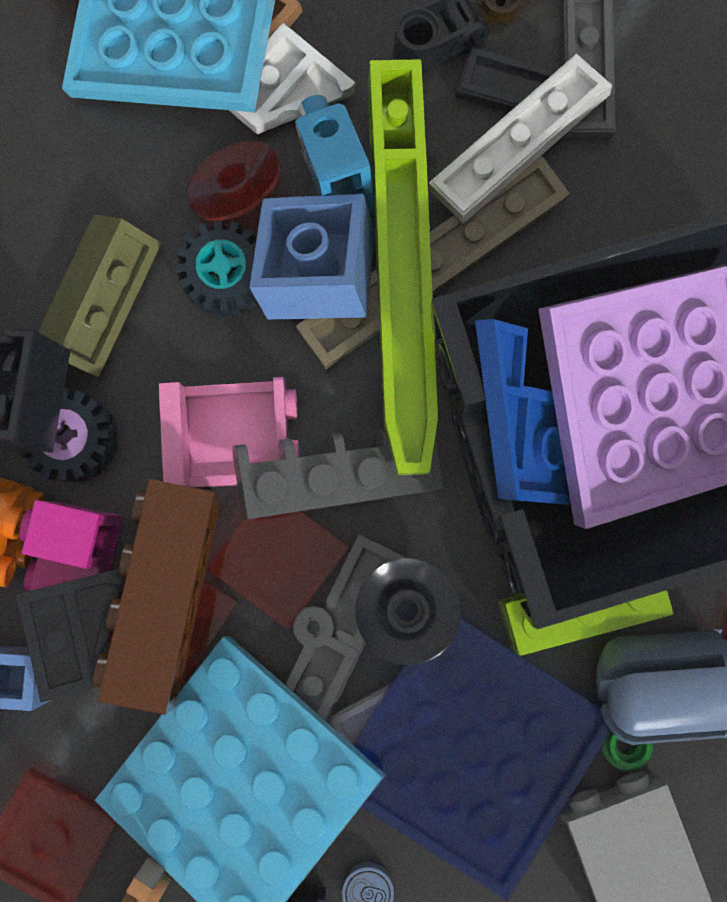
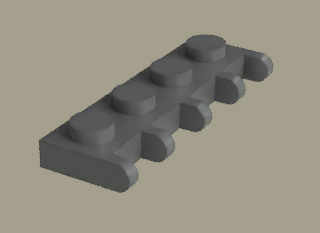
M384 426L377 427L375 430L377 447L346 451L342 433L334 432L329 433L327 438L329 453L296 458L294 443L291 438L280 439L278 442L280 460L250 464L245 444L234 445L232 454L243 520L444 489L436 440L429 474L396 475Z

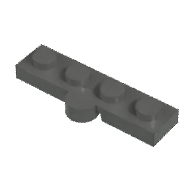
M358 534L326 600V607L313 606L303 609L296 616L293 625L294 635L304 647L285 686L327 723L366 644L358 630L355 617V605L359 590L365 579L376 568L395 559L407 558Z

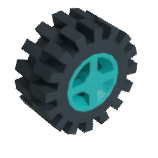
M222 219L213 220L214 227L207 228L205 223L196 226L199 230L196 236L189 232L184 237V241L187 244L186 247L178 248L176 255L180 262L175 264V272L180 279L178 282L188 298L201 311L207 314L210 311L216 317L225 318V313H231L233 317L242 315L240 310L246 307L252 310L257 306L255 303L256 298L249 288L257 239L249 228L243 230L240 223L231 221L230 226H226ZM232 268L236 269L232 270V273L229 276H227V274L231 271Z

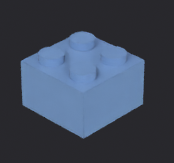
M364 194L263 198L249 288L267 320L367 317L375 228Z

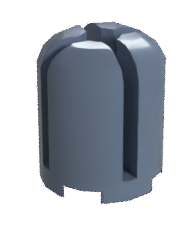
M723 629L617 636L605 645L597 665L596 685L598 698L601 702L605 703L601 707L604 721L618 740L631 745L727 738V639H723L720 635Z

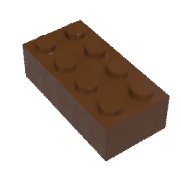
M149 479L146 492L140 490L137 492L131 521L139 523L134 545H125L119 565V576L126 577L121 599L113 598L106 620V630L113 632L108 654L101 653L99 655L93 676V686L101 687L97 702L164 715L176 706L221 506L215 492Z

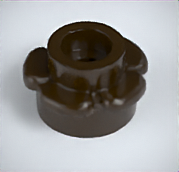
M477 0L478 6L481 7L480 16L491 25L501 23L507 26L519 19L520 9L525 5V0H502L505 2L504 6H498L496 4L497 0Z

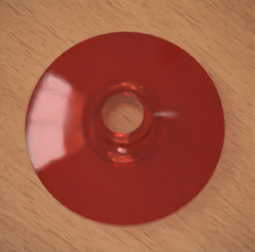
M241 141L227 145L207 157L195 170L187 187L188 203L198 216L206 220L224 221L244 215L261 204L263 198H267L274 189L280 175L279 159L275 151L263 142Z

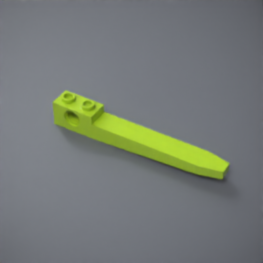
M421 59L370 60L367 103L370 167L374 202L384 427L396 475L429 474L431 469L438 423L435 336L431 319L433 292Z

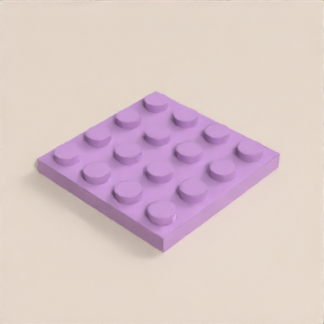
M727 264L539 308L574 525L588 529L727 485Z

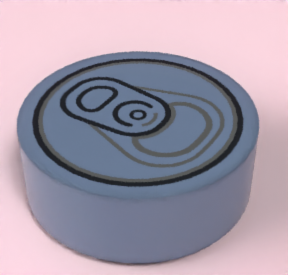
M361 862L354 865L346 873L342 884L343 902H393L394 886L391 875L380 864Z

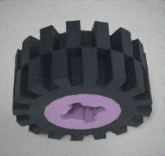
M64 389L53 453L18 449L21 457L28 458L29 462L26 465L32 471L40 472V476L68 483L86 481V477H96L102 473L99 468L102 465L108 466L112 461L109 454L111 449L117 450L118 442L113 440V434L118 433L117 425L111 422L110 418L113 416L108 409L102 406L101 402L77 390L74 392ZM65 425H67V429L63 432V434L57 435L60 434L61 431L65 428Z

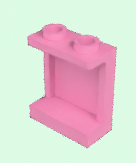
M273 377V381L186 387L180 382L159 383L163 481L193 488L237 485L232 454L234 445H246L250 464L280 460L278 442L280 439L290 438L289 420L298 419L296 389H287L284 377ZM292 440L296 458L300 457L299 440Z

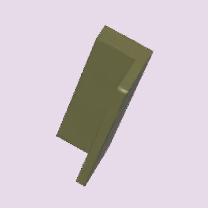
M94 215L38 330L41 334L71 350L69 365L96 377H99L161 245V242L122 218Z

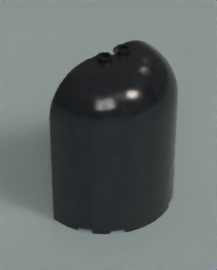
M727 213L703 218L439 296L431 300L433 334L436 340L443 338L444 341L439 344L440 356L437 357L440 375L447 396L456 395L457 400L455 404L451 405L453 415L451 420L471 489L489 540H492L494 544L502 543L505 553L499 554L498 559L511 593L525 595L526 601L520 603L521 611L530 625L537 630L727 572V485L588 529L574 525L571 505L498 499L475 320L495 319L528 328L524 386L552 391L539 308L727 264Z

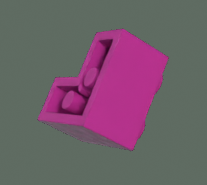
M35 500L33 509L27 510L20 527V539L24 541L21 554L37 557V560H33L27 569L24 589L32 591L111 571L125 516L69 503Z

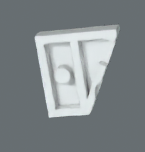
M282 23L267 42L255 112L229 111L256 134H260L300 117L298 107L304 99L310 96L322 95L326 97L329 105L350 97L356 91L355 82L286 24Z

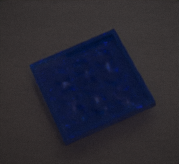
M461 619L453 641L440 655L421 664L401 665L352 743L355 748L386 774L361 807L507 901L611 730L604 721L600 707Z

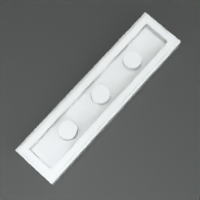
M576 53L429 182V191L464 224L604 101L611 93L612 84Z

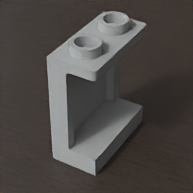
M636 771L626 774L617 780L618 786L602 792H598L596 789L581 791L568 799L569 804L558 809L562 820L569 830L595 902H712L669 787L654 773L647 774L645 771Z

